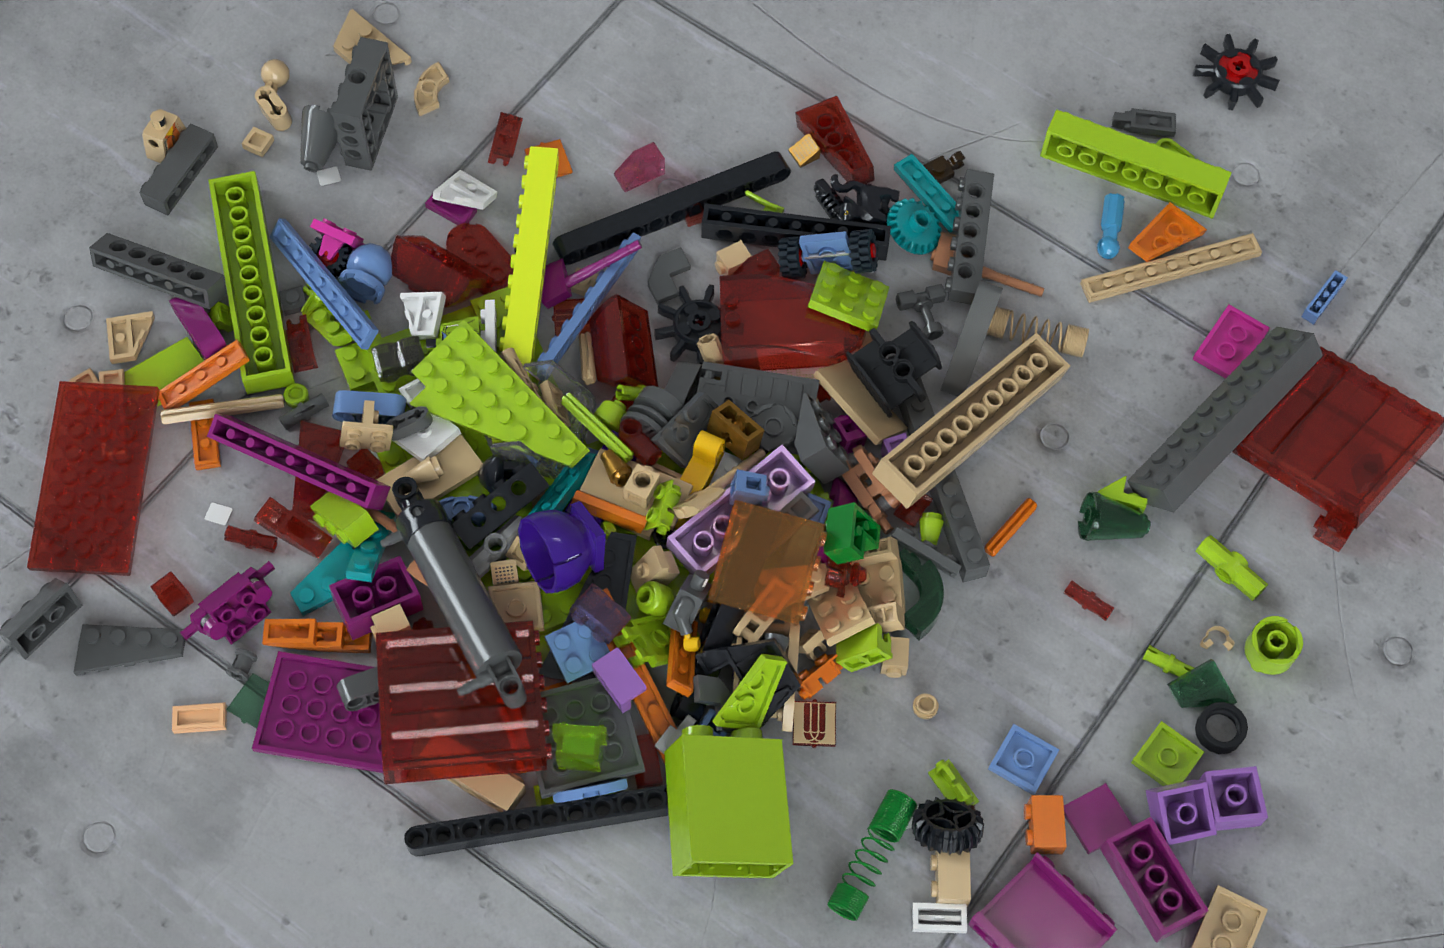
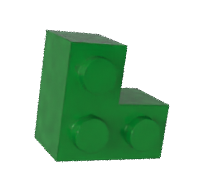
M855 502L829 508L826 520V537L823 544L824 553L837 565L864 559V551L879 548L881 526Z

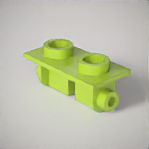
M674 480L660 483L656 487L653 494L654 501L652 507L646 514L647 523L645 530L657 528L656 532L661 535H666V532L670 531L675 514L667 511V509L673 510V507L679 503L682 495L680 492L681 488L673 485Z
M942 759L935 765L934 769L928 772V775L944 797L951 800L957 798V801H965L966 805H975L980 802L949 759L946 761Z

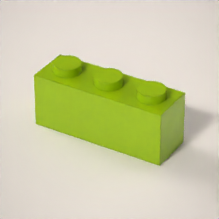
M327 492L310 506L315 513L313 519L321 528L325 527L332 536L336 535L343 544L349 543L354 548L358 547L379 530L367 510L334 493Z

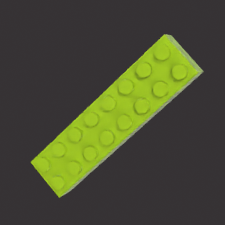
M1057 109L1047 129L1040 155L1043 158L1167 203L1171 202L1178 207L1213 219L1232 173L1222 167L1210 165L1199 159L1182 155L1177 151H1171L1155 143L1143 141L1135 136L1118 132L1113 128L1104 127L1093 123L1091 120H1085Z

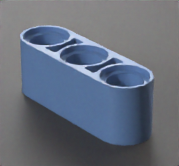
M341 390L336 392L332 417L340 422L361 423L364 400L375 401L374 410L379 411L378 424L386 425L390 419L405 413L407 399L402 395L392 393Z

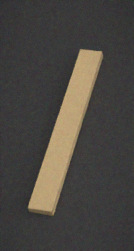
M1251 233L1081 279L1080 285L1088 303L1256 258L1261 256L1262 250L1254 234Z

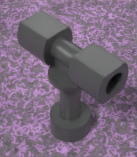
M942 284L926 287L925 292L915 294L913 290L897 293L896 304L899 311L915 308L916 312L922 313L926 324L923 332L927 339L935 340L944 334L941 323L934 321L930 310L933 304L945 301L946 293Z

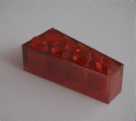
M837 95L795 112L798 129L804 135L810 133L820 147V153L847 182L853 180L862 184H868L875 181L874 166Z

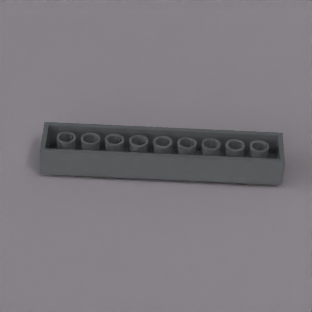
M1282 327L1273 329L1128 479L1132 492L1147 498V505L1174 513L1323 356L1314 333Z

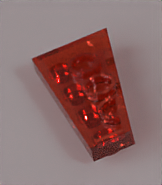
M301 421L298 446L336 463H339L344 447H340L341 430ZM295 476L292 505L293 516L315 521L313 519L315 513L310 506L328 491Z

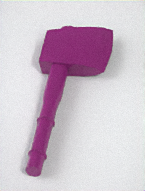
M637 239L628 245L626 244L625 247L593 264L585 266L569 276L563 258L547 264L541 303L549 309L572 297L571 287L593 276L600 270L610 267L611 264L630 254L632 255V253L642 248L640 241Z

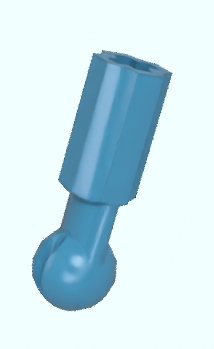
M1110 193L1104 199L1101 221L1103 236L1097 244V252L1105 259L1115 257L1120 250L1117 235L1121 231L1125 204L1124 196L1121 194Z

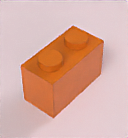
M1031 795L1028 803L1024 804V819L1029 820V830L1026 829L1025 832L1026 846H1030L1031 854H1036L1037 852L1039 854H1063L1067 847L1063 795Z

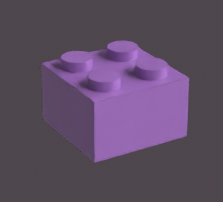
M1257 766L1206 771L1199 780L1207 782L1216 831L1261 826L1268 818Z
M1194 779L1145 790L1150 817L1154 820L1168 845L1217 835L1207 782Z

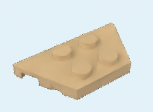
M351 9L333 45L334 52L347 63H351L353 47L358 45L360 37L387 42L392 66L403 62L405 65L412 63L411 57L355 10Z

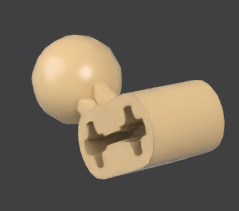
M272 59L264 63L261 68V78L265 86L256 90L255 99L273 128L278 131H284L291 126L292 119L286 105L277 95L278 87L285 85L289 80V68L283 61ZM270 103H272V105H273L275 111L277 112V114H275V112H274L272 106L270 105Z

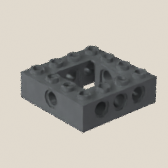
M360 37L358 45L353 47L352 61L346 66L344 82L339 84L337 101H334L331 106V115L334 117V129H337V141L341 145V155L344 157L345 165L372 171L398 100L388 43L384 41Z

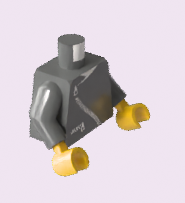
M696 570L694 575H688L663 622L664 625L680 632L681 636L684 635L683 646L687 652H698L701 647L700 637H691V632L693 631L691 626L698 614L700 622L705 624L711 610L707 609L708 602L706 597L712 585L708 583L709 574L703 570Z

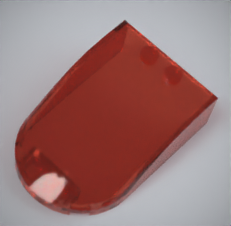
M765 274L719 276L721 342L724 365L761 371L831 366L847 359L846 352L852 353L857 348L860 349L865 340L866 330L807 307L815 284Z

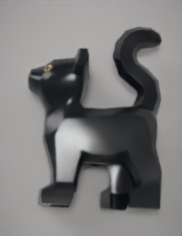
M838 174L831 176V187L836 192L848 193L854 189L857 193V203L848 196H844L842 205L833 209L835 213L839 214L841 220L887 226V216L890 207H888L890 200L893 202L899 201L900 191L872 184H862L853 180L842 185L838 180Z

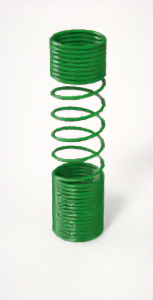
M894 789L886 792L867 828L870 837L861 839L864 849L855 850V856L858 861L848 863L852 873L842 874L844 883L841 882L836 885L827 902L829 908L838 915L848 920L856 921L862 913L869 896L849 885L845 881L844 876H856L867 885L876 886L873 881L856 874L850 865L851 863H859L873 873L882 875L878 868L861 861L857 856V852H868L876 859L888 863L887 858L869 850L863 841L871 839L885 849L895 851L894 847L889 843L875 838L870 833V829L887 841L899 842L913 817L915 809L918 807L916 801L907 794Z

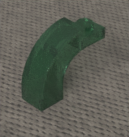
M904 548L899 553L902 571L914 582L920 595L919 601L904 614L905 628L920 641L931 631L938 620L944 600V586L938 569L930 559L921 565L920 559L914 553H909Z

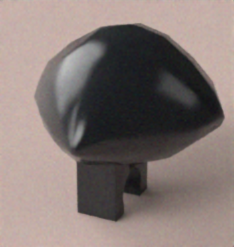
M500 454L490 456L480 467L478 474L480 483L491 494L494 491L492 486L502 478L508 480L514 475L512 470L520 465V461H506Z

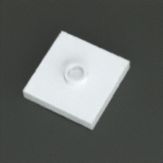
M431 415L433 421L427 428L393 442L421 462L428 456H436L461 434L460 429L450 421Z

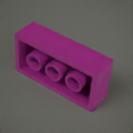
M1152 817L1108 838L1101 846V852L1156 943L1202 919L1209 911Z

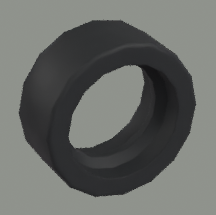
M1215 702L1207 706L1198 717L1195 725L1196 737L1200 744L1208 751L1216 754H1228L1236 750L1246 738L1248 731L1247 719L1243 712L1235 705L1226 702ZM1220 714L1232 720L1237 730L1235 737L1228 742H1222L1212 737L1206 727L1207 721L1211 716Z

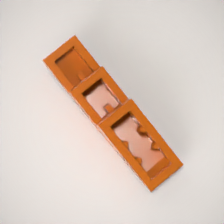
M265 619L263 645L320 652L371 653L372 632L352 640L343 622H317L316 619Z

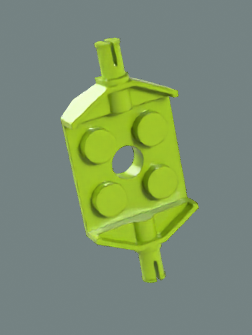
M306 284L307 287H303V292L309 298L301 309L303 318L333 346L344 347L351 341H354L340 322L334 321L336 320L335 316L312 288ZM362 309V311H363V312L367 315V317L371 320V316H370L368 310H365V311H364V310Z

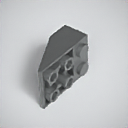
M806 392L803 394L795 446L801 462L825 485L850 470L846 461L849 457L839 443L842 441V438L833 427L835 420L828 410L825 412L817 398L813 400Z

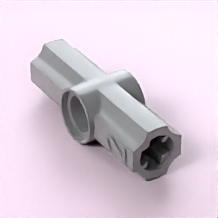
M515 514L496 533L489 534L485 538L484 544L469 557L480 578L491 570V562L507 559L505 555L516 536L519 535L518 528L522 519L520 516ZM496 545L502 547L498 551L490 550L493 546Z

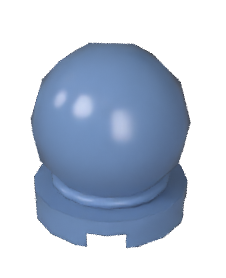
M372 243L361 245L352 251L348 257L347 267L341 272L338 282L345 288L353 300L364 304L367 300L373 301L374 304L381 302L385 294L384 286L392 278L394 262L390 253L382 246Z

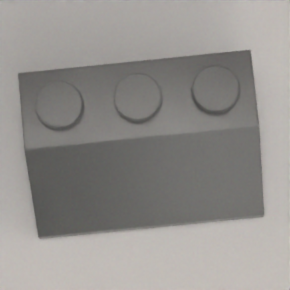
M54 578L51 582L43 585L40 592L32 600L25 602L13 618L6 620L2 624L0 636L26 660L83 605L67 583Z

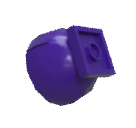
M581 501L571 504V514L556 509L531 513L520 520L518 528L519 542L526 566L535 582H537V585L545 593H556L574 586L581 581L589 566L594 573L604 569L606 533Z

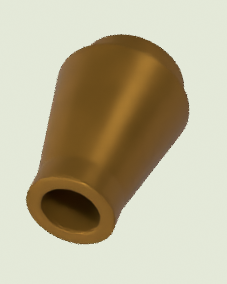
M612 449L604 451L600 459L604 464L610 482L617 487L626 485L632 474V468L616 455Z

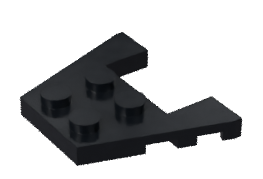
M776 638L697 652L695 657L706 676L731 664L740 681L743 680L761 654L782 656L787 661L761 727L769 721L774 713L784 705L802 684Z

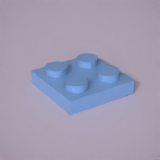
M592 614L544 637L566 684L593 672L592 664L610 652Z
M1013 724L988 770L1028 793L1035 795L1060 749Z

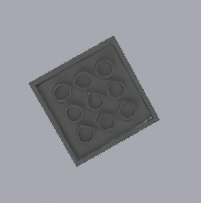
M597 677L527 695L526 702L520 707L542 799L552 797L561 791L604 783L645 772L630 710L622 713Z

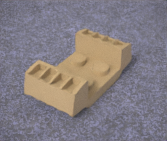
M893 537L879 539L878 549L864 551V559L847 562L846 564L851 568V576L875 624L878 623L882 626V632L905 630L904 613L906 609L898 540Z

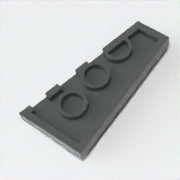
M82 624L74 674L78 676L95 670L101 672L112 667L123 665L124 667H129L140 662L149 661L151 663L183 657L185 639L179 633L183 629Z

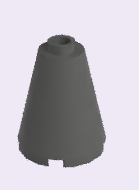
M306 105L302 111L300 163L304 166L305 170L310 172H317L324 168L338 142L337 129H334V117L331 115V108H328L326 112L319 110V105Z

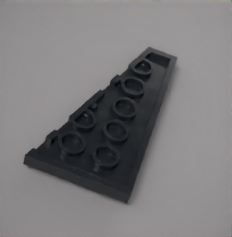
M611 532L605 543L604 569L596 573L591 570L562 628L590 615L584 599L608 588L624 620L637 536ZM550 650L537 677L565 681ZM591 672L572 682L577 683L596 678V676Z

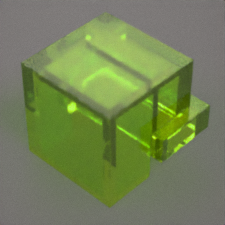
M562 722V724L553 723L552 736L554 742H557L555 757L558 768L601 772L604 745L607 746L608 743L607 727L600 724L599 726L571 725L567 724V722Z

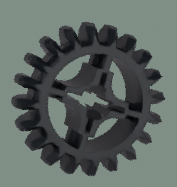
M935 797L934 801L926 800L925 804H919L918 809H915L911 828L913 829L912 833L915 835V840L920 842V846H928L929 851L936 850L939 854L943 852L948 853L950 856L951 853L961 855L962 851L969 853L971 848H977L978 843L983 838L984 823L981 812L975 810L974 805H966L965 801H957V798L951 800L947 797L945 799Z

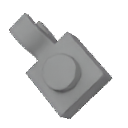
M688 714L677 729L670 725L654 747L664 754V751L682 735V729L693 726L696 720Z

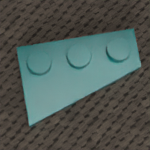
M341 542L290 592L303 617L333 601L329 585L346 578V570L354 553V549L349 543L343 544Z

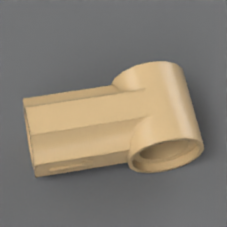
M716 334L704 335L699 338L697 345L705 362L734 366L730 358L724 353ZM714 376V379L721 380V377Z

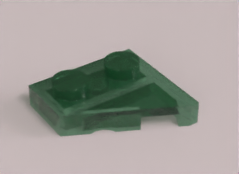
M1209 659L1167 684L1181 708L1204 707L1215 702L1237 703L1213 659Z

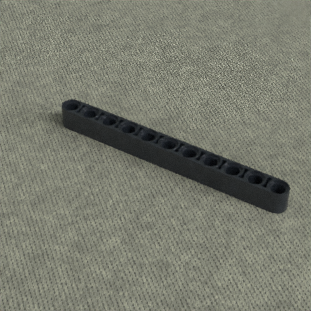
M771 152L556 237L552 245L559 258H563L564 264L571 265L621 245L624 239L628 240L632 233L642 237L703 213L705 203L723 205L746 196V190L754 193L782 182L789 177L791 169L780 152Z
M667 785L410 827L406 831L404 841L412 855L426 856L669 816ZM652 798H658L662 801V804L652 807L648 802ZM627 802H632L636 805L632 811H625L622 806ZM599 807H607L610 811L604 816L598 815L596 810ZM574 811L583 813V817L578 820H573L569 816ZM548 815L557 817L553 824L543 822L544 818ZM527 819L531 822L527 828L517 827L520 820ZM494 824L504 825L503 830L499 833L491 832L490 829ZM469 828L478 830L473 837H466L464 833ZM448 832L451 836L447 841L441 842L437 840L441 833ZM415 837L424 838L421 845H411V841Z

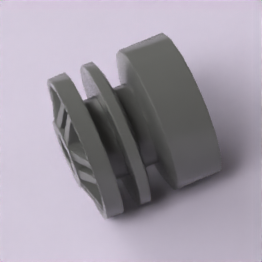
M647 386L642 389L636 397L634 404L628 408L627 413L621 418V429L628 438L639 442V447L650 452H660L662 450L651 439L683 406L677 398L666 390L656 386Z

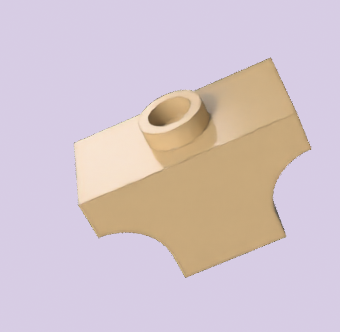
M653 546L632 567L631 581L636 594L638 589L648 581H656L668 585L680 573L672 552L663 551L662 546Z

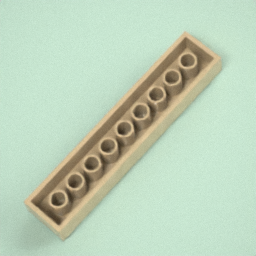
M1035 333L884 456L872 474L908 509L1058 383L1070 368V365L1045 340Z

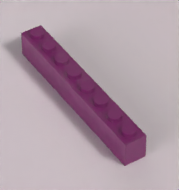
M215 414L207 437L367 509L382 510L391 486L232 416Z

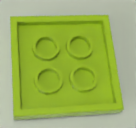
M824 260L807 307L868 332L873 328L877 330L890 286L862 276L860 273L857 274L842 268L836 263Z

